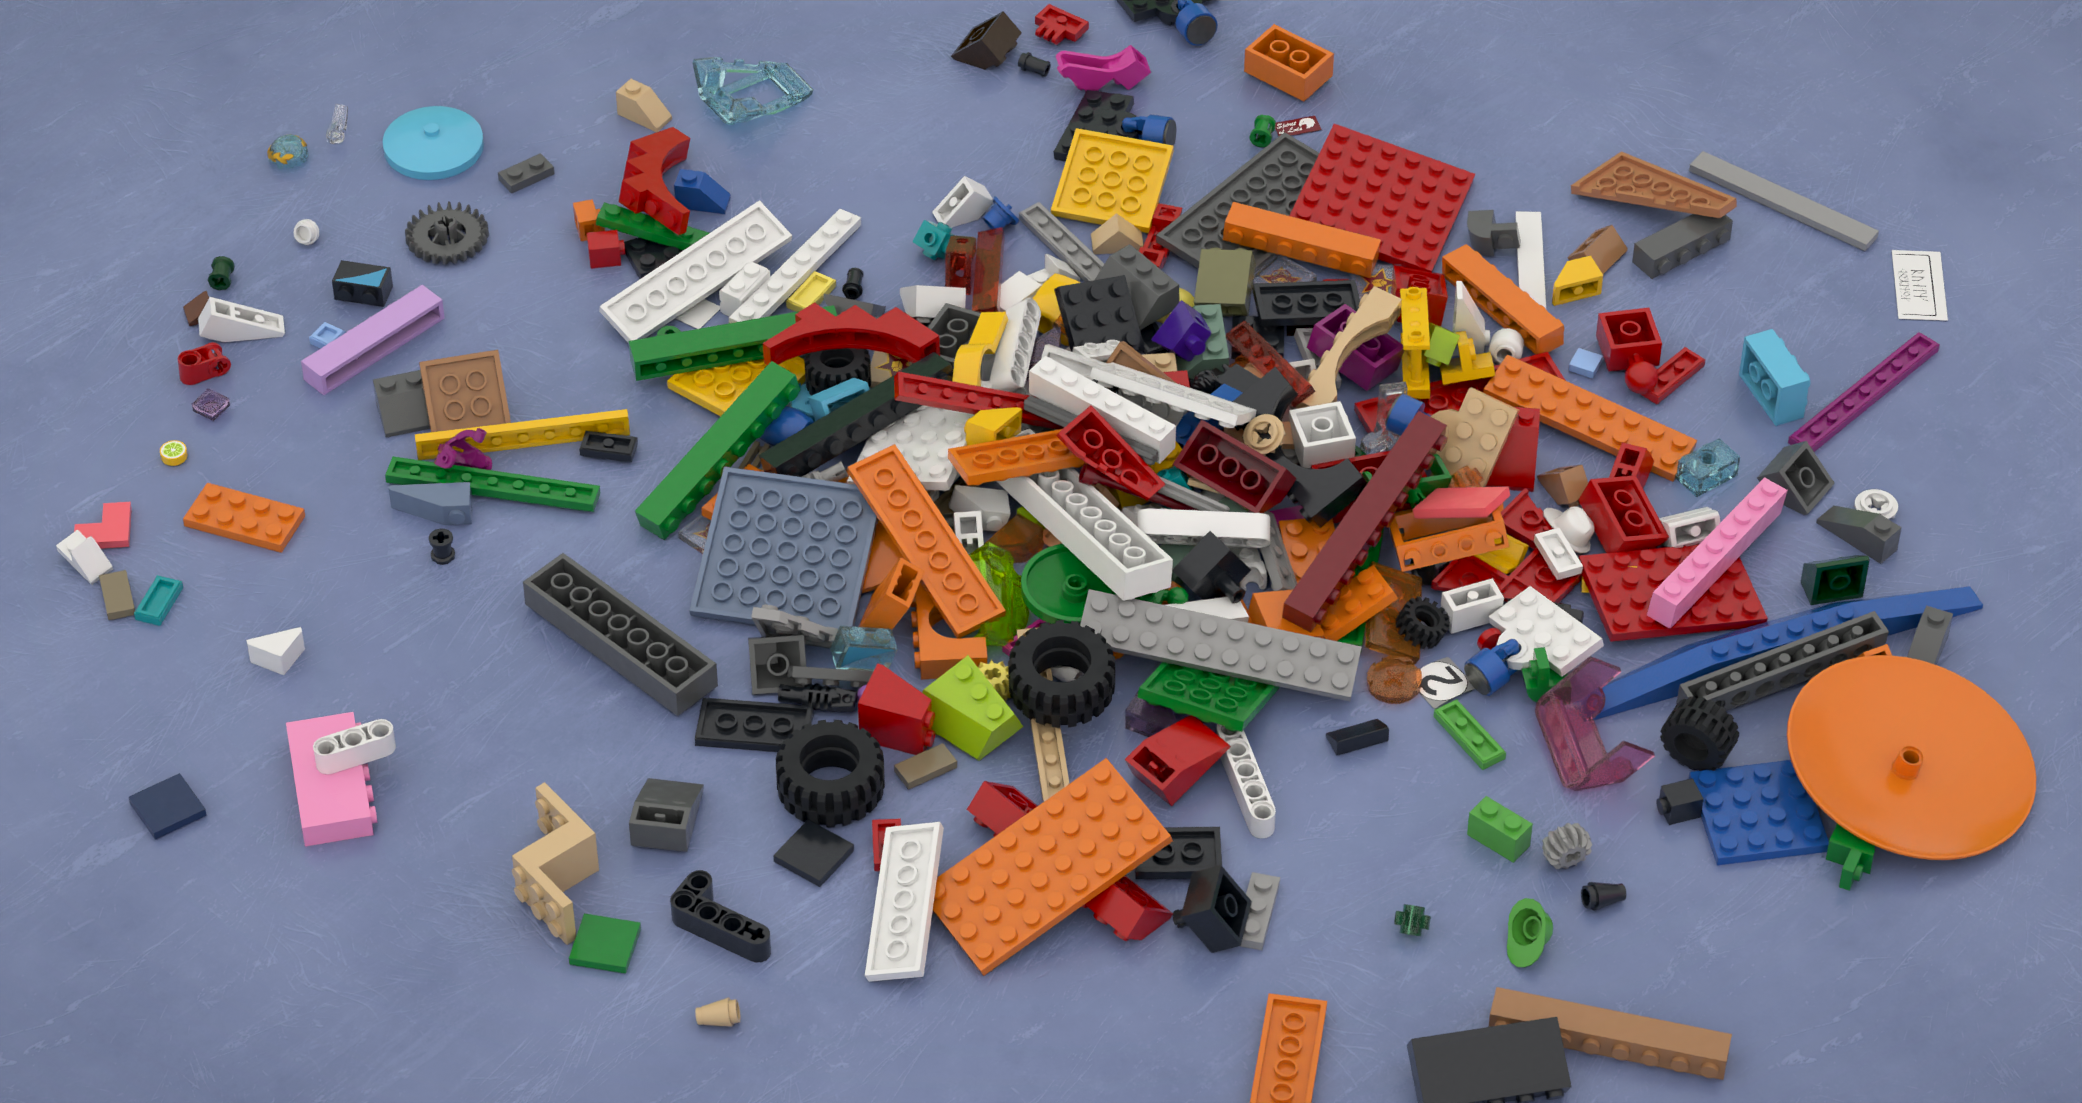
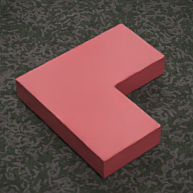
M131 502L103 503L102 523L75 524L74 532L79 530L86 538L92 536L100 549L129 547Z

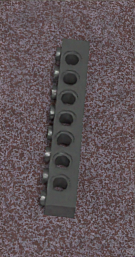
M1875 611L1682 683L1679 686L1676 705L1683 698L1688 699V697L1694 696L1698 699V697H1703L1708 701L1716 702L1718 706H1722L1726 709L1725 711L1809 680L1834 664L1856 658L1863 652L1886 644L1889 631Z

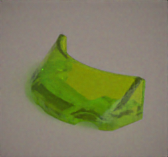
M988 541L970 553L969 556L1006 610L1004 617H997L993 622L987 621L983 623L974 637H986V647L1005 646L1014 641L1013 637L1017 635L1018 629H1025L1029 618V608L1026 606L1021 595V575L1017 574L1014 570V558L1009 551Z

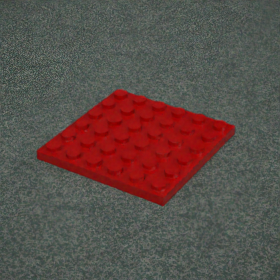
M1333 124L1289 216L1380 239L1379 260L1392 265L1433 272L1474 181L1475 173Z

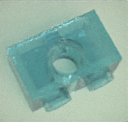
M1719 438L1679 459L1676 479L1693 495L1699 497L1738 476L1740 456Z

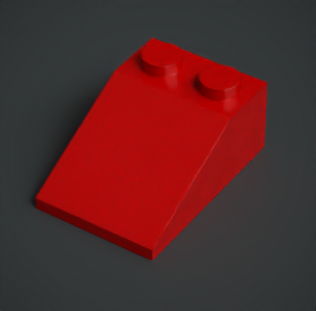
M1394 265L1391 294L1401 298L1400 289H1408L1410 287L1427 288L1428 321L1441 326L1448 299L1444 274ZM1401 314L1396 321L1402 322Z

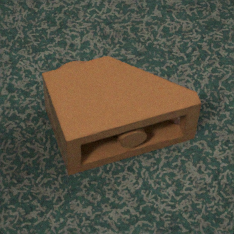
M1583 465L1558 467L1537 475L1538 481L1558 505L1568 504L1569 508L1580 505L1578 499L1588 484Z

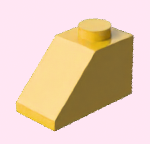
M1591 255L1566 262L1554 283L1552 304L1554 306L1601 294L1603 274Z
M1015 407L980 410L966 421L964 432L966 433L965 441L967 445L1015 437L1021 432L1022 409Z

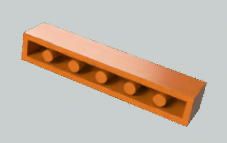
M1236 202L1232 203L1224 223L1223 232L1224 241L1367 278L1372 276L1379 257L1381 243L1380 239Z
M1465 244L1442 256V274H1444L1445 279L1455 287L1456 281H1462L1474 303L1503 328H1510L1520 333L1524 340V345L1535 355L1550 352L1564 344L1565 329L1563 323L1551 315L1544 306L1534 301L1527 292L1522 291L1510 278H1507L1498 271L1493 264L1486 261L1479 252L1474 251Z

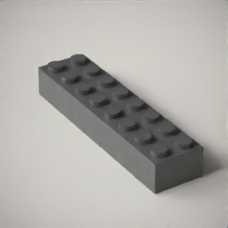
M560 554L523 581L525 604L675 715L679 716L718 686L717 664L566 554Z

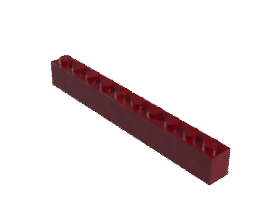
M1420 411L1416 413L1284 602L1282 618L1309 632H1312L1317 624L1321 625L1324 622L1328 613V607L1330 605L1334 606L1341 595L1340 590L1344 585L1348 586L1355 575L1354 570L1357 566L1361 567L1368 557L1367 551L1371 546L1375 547L1378 544L1382 535L1381 531L1384 527L1388 528L1391 525L1396 509H1401L1408 499L1407 493L1411 488L1416 489L1421 480L1423 470L1428 471L1437 450L1441 452L1448 440V437L1445 436L1446 424Z

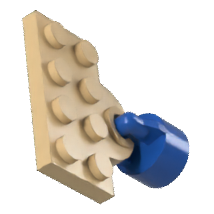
M1472 387L1469 388L1459 411L1453 409L1441 410L1433 415L1423 412L1425 403L1404 393L1399 395L1387 415L1385 421L1386 430L1401 436L1418 411L1446 424L1445 436L1448 437L1447 443L1441 452L1437 450L1435 454L1440 456L1452 477L1448 488L1485 487L1520 410Z

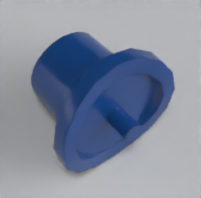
M996 196L992 199L994 205L982 217L987 226L995 233H998L1006 225H1017L1019 223V219L1010 211L1012 207L1009 204L1005 206Z

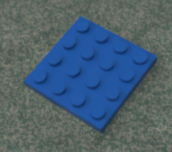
M1791 760L1689 773V779L1693 778L1704 798L1701 819L1717 866L1827 852L1829 840L1816 803L1797 777Z

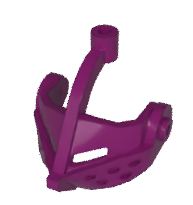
M477 428L476 431H461L445 444L439 445V452L434 464L444 469H450L453 465L491 470V458L464 440L472 437L476 442L482 443L487 432L481 428ZM455 446L463 449L464 451L461 453L453 449L452 447Z

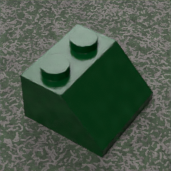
M1854 555L1804 563L1801 584L1810 605L1862 598L1869 567V557Z

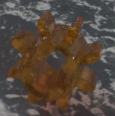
M1465 466L1451 476L1454 482L1450 484V487H1482L1480 482L1484 479L1477 468L1471 470L1469 466Z

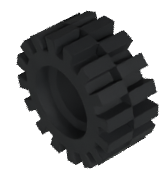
M1417 596L1416 599L1411 598L1407 601L1396 617V628H1400L1398 631L1400 636L1405 634L1404 640L1406 642L1409 640L1413 641L1412 646L1416 647L1417 644H1420V649H1425L1426 646L1428 649H1431L1439 644L1448 631L1450 621L1447 620L1449 616L1448 614H1443L1445 611L1443 607H1436L1437 602L1429 603L1430 598L1427 597L1422 601L1421 596Z

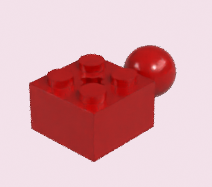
M1650 308L1598 313L1596 338L1608 372L1626 370L1625 383L1634 393L1646 394L1654 389L1658 383V372L1654 366H1659L1662 341Z

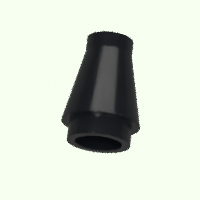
M1589 882L1581 889V900L1586 909L1591 908L1593 911L1626 899V888L1622 883Z

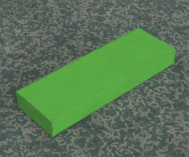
M1457 699L1434 710L1433 717L1482 770L1506 759V752Z

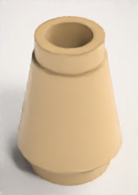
M729 997L697 1007L695 1010L698 1025L733 1027L734 1023H740L741 1020L738 1000H731Z

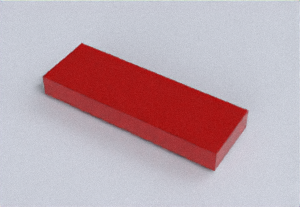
M1684 347L1657 369L1658 383L1656 387L1646 394L1640 395L1656 405L1659 404L1705 366L1706 359Z

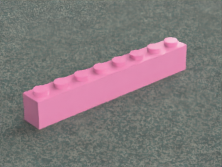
M1764 477L1653 592L1647 616L1671 628L1781 514L1788 490Z

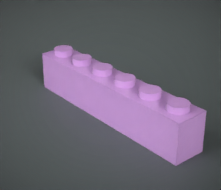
M424 285L419 286L303 359L301 365L304 380L321 394H327L445 319L442 299Z

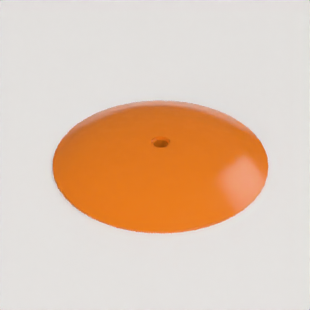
M1874 655L1848 659L1834 664L1814 676L1802 688L1790 710L1787 722L1788 751L1791 763L1804 789L1813 801L1837 824L1860 839L1881 849L1899 855L1928 860L1968 858L1985 853L2003 844L2017 832L2030 813L2036 792V771L2032 753L2024 735L2007 711L1995 699L1971 681L1950 670L1922 660L1892 655Z

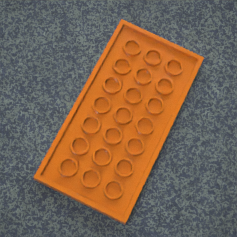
M1105 758L938 876L933 912L980 973L985 976L1173 842L1171 835L1109 760Z

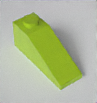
M1429 322L1430 350H1422V355L1427 357L1425 362L1438 367L1441 366V363L1449 365L1460 335Z

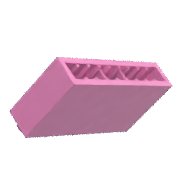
M354 712L286 723L305 847L374 835L372 824L378 822L375 806L369 807V802H374L372 786L365 784V781H370L368 764H361L333 774H322L316 768L313 750L314 742L317 739L361 725V722L355 723Z

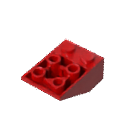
M1189 715L1143 740L1124 760L1136 778L1170 806H1173L1231 746L1195 716Z

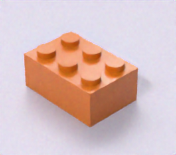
M1273 24L1245 49L1244 72L1305 101L1333 76L1334 53Z

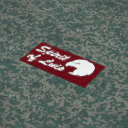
M1315 116L1276 122L1275 124L1278 136L1284 132L1292 136L1322 130Z

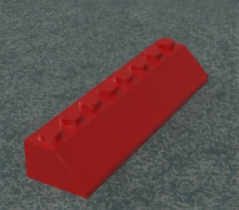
M984 781L966 810L975 816L973 820L977 824L993 830V836L995 837L1038 805L1014 786ZM1126 875L1081 906L1091 909L1096 920L1112 926L1115 929L1113 933L1125 941L1129 939L1143 940L1173 915L1170 910Z

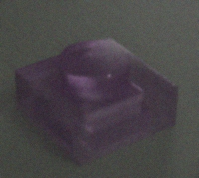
M209 388L192 403L193 412L212 421L218 418L230 406L228 397Z

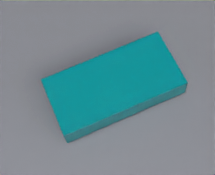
M157 575L134 612L135 620L161 626L183 589L182 581Z

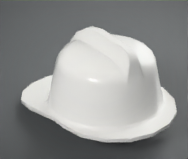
M1570 507L1565 512L1546 508L1543 511V515L1553 529H1561L1575 552L1582 554L1590 550V539L1594 534L1595 527L1590 517L1582 508Z

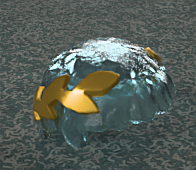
M292 134L278 137L267 151L269 162L277 164L279 169H283V166L285 168L301 166L302 163L306 162L309 155L306 142L299 136Z

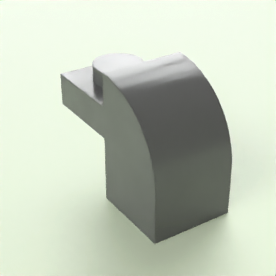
M1494 210L1468 211L1467 227L1471 246L1475 251L1484 256H1494L1495 249L1520 248L1521 239L1517 222L1496 223Z

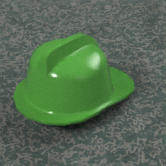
M1524 898L1519 900L1512 907L1509 914L1507 955L1510 962L1516 967L1525 968L1535 963L1542 954L1544 945L1553 934L1552 919L1544 911L1541 904L1534 899Z

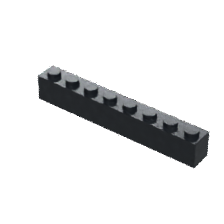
M935 352L900 371L948 381L953 379L951 364ZM895 375L759 454L763 470L768 473L803 477L922 405L895 400Z

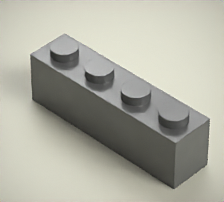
M1692 214L1634 243L1632 262L1653 279L1681 264L1687 263L1701 254H1705L1721 244H1725L1731 238L1733 220L1727 215L1715 218Z

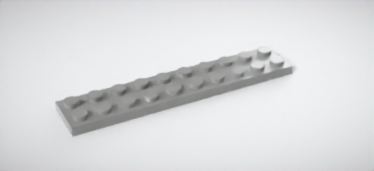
M1090 589L1080 624L1082 627L1087 625L1093 628L1095 634L1100 633L1106 639V643L1111 645L1114 652L1345 701L1351 700L1362 648L1361 646L1138 599L1123 601L1118 595Z

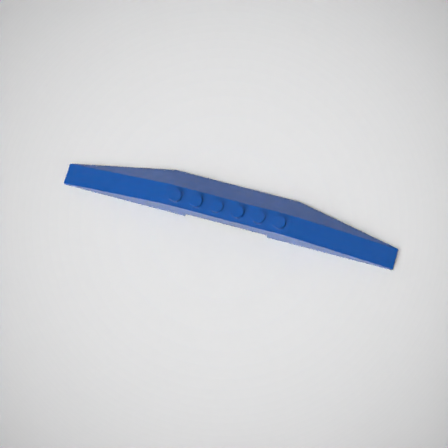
M1970 586L1835 602L1687 644L1573 699L1572 705L1583 723L1677 697L1679 686L1682 683L1873 611L1877 613L1888 629L1889 636L1917 628L1926 605L1953 613V617L1982 609L1983 604Z

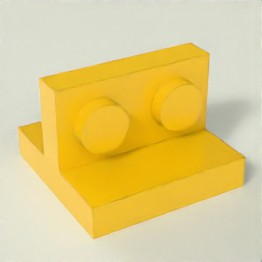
M1466 331L1455 332L1460 335L1457 342L1459 357L1451 358L1449 365L1441 363L1440 372L1443 385L1495 376L1491 352L1476 354L1473 338H1467Z

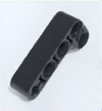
M703 870L691 872L670 898L673 923L677 927L749 961L756 963L766 961L771 955L770 931L768 927L714 902L712 876Z

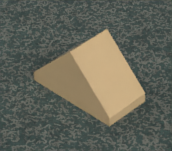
M1117 213L1091 233L1092 251L1094 254H1113L1129 244L1138 251L1140 247L1144 246L1142 231Z

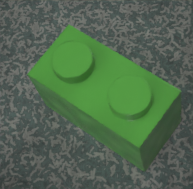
M1485 796L1469 812L1467 835L1514 863L1530 847L1533 823Z

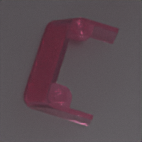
M1591 656L1538 700L1535 707L1538 723L1561 783L1564 787L1574 791L1624 782L1655 757L1653 751L1624 740L1609 753L1606 752L1593 718L1605 706L1606 699L1602 688L1620 674L1621 669Z

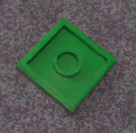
M584 913L569 956V964L626 974L641 931V922Z

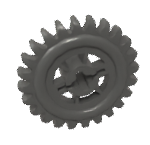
M448 201L446 210H443L439 202L437 204V211H433L431 206L428 205V215L424 214L420 209L419 219L412 215V223L408 221L407 228L405 229L406 244L409 246V250L415 253L416 257H423V261L426 262L432 260L433 264H438L441 261L443 265H447L449 261L455 264L459 259L466 261L467 256L474 257L476 255L475 252H480L483 249L482 246L487 243V238L489 237L488 222L485 221L483 214L479 216L478 209H475L471 214V207L468 204L466 210L462 211L461 203L458 202L457 208L453 210L450 201Z

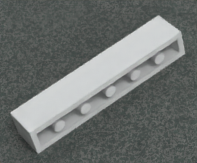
M1044 356L1029 370V394L1077 416L1092 405L1118 434L1157 450L1159 457L1157 463L1159 464L1175 449L1176 425L1047 356Z

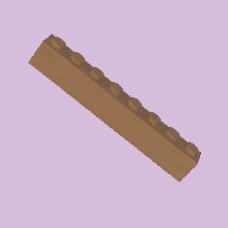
M1496 987L1488 1027L1557 1017L1564 1048L1612 1057L1617 1060L1641 1063L1647 1066L1671 1069L1676 1072L1701 1075L1706 1078L1724 1079L1732 1034Z

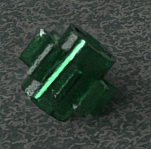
M1404 904L1403 912L1396 911L1394 924L1400 925L1399 933L1421 936L1422 929L1429 930L1431 916L1424 915L1425 907Z

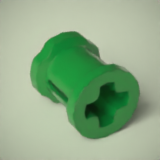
M1259 115L1255 118V129L1251 131L1249 136L1253 145L1267 147L1271 143V133L1276 127L1274 118L1269 115Z

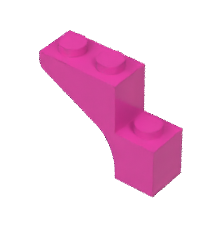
M1132 45L1111 56H1096L1065 50L1055 55L1059 65L1057 66L1059 73L1064 78H1070L1081 91L1083 89L1085 91H1098L1111 80L1117 85L1122 84L1130 90L1151 73L1146 57Z

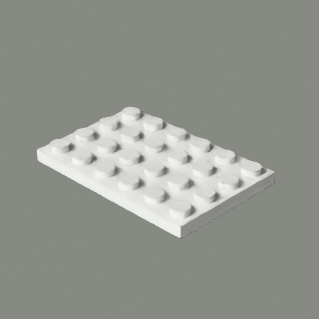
M981 380V387L993 389V384H990V381ZM922 405L870 436L857 462L895 444L925 490H950L958 471L948 459V449L967 446L964 427L966 421L973 417L974 414ZM849 476L847 483L855 484L852 478Z

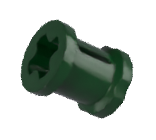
M218 256L212 261L211 267L213 271L209 274L208 282L213 289L226 290L230 287V274L233 273L235 264L228 257Z

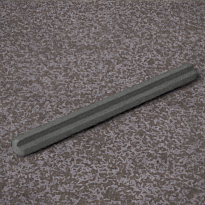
M1029 396L1024 400V409L1062 427H1066L1077 417L1073 413L1034 396ZM1119 434L1146 464L1153 465L1158 461L1157 450Z

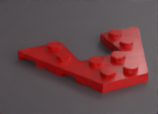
M1525 488L1501 512L1504 520L1506 533L1529 545L1534 551L1509 576L1474 555L1453 560L1432 581L1431 588L1449 591L1493 578L1504 597V602H1508L1509 598L1513 599L1531 586L1550 601L1560 603L1581 581L1582 574L1560 580L1555 578L1533 542L1535 534L1549 531L1553 528L1543 517L1541 508H1537L1528 495V489Z

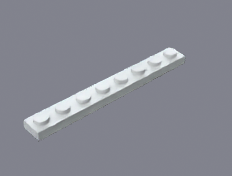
M839 209L729 317V323L769 317L861 226V217Z

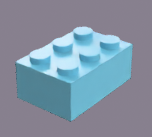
M1773 329L1745 336L1739 376L1774 425L1777 426L1804 418L1805 407L1808 403V388L1811 385L1809 375L1801 369L1796 357L1791 355L1785 347L1783 339L1779 338Z

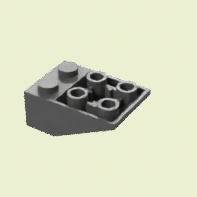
M648 778L634 802L629 820L631 845L687 852L704 784Z

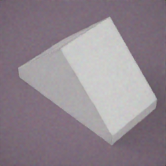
M301 627L246 640L251 663L282 675L286 674L305 650Z

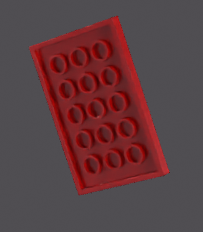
M1699 544L1680 548L1664 547L1618 553L1581 555L1578 557L1583 565L1582 577L1610 642L1742 629L1765 623L1768 618L1740 557L1671 628L1647 616L1652 594Z

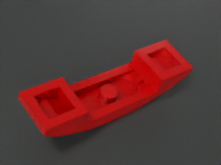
M1158 203L1152 217V226L1144 246L1140 247L1139 252L1158 268L1162 269L1170 251L1156 242V235L1181 216L1183 208Z

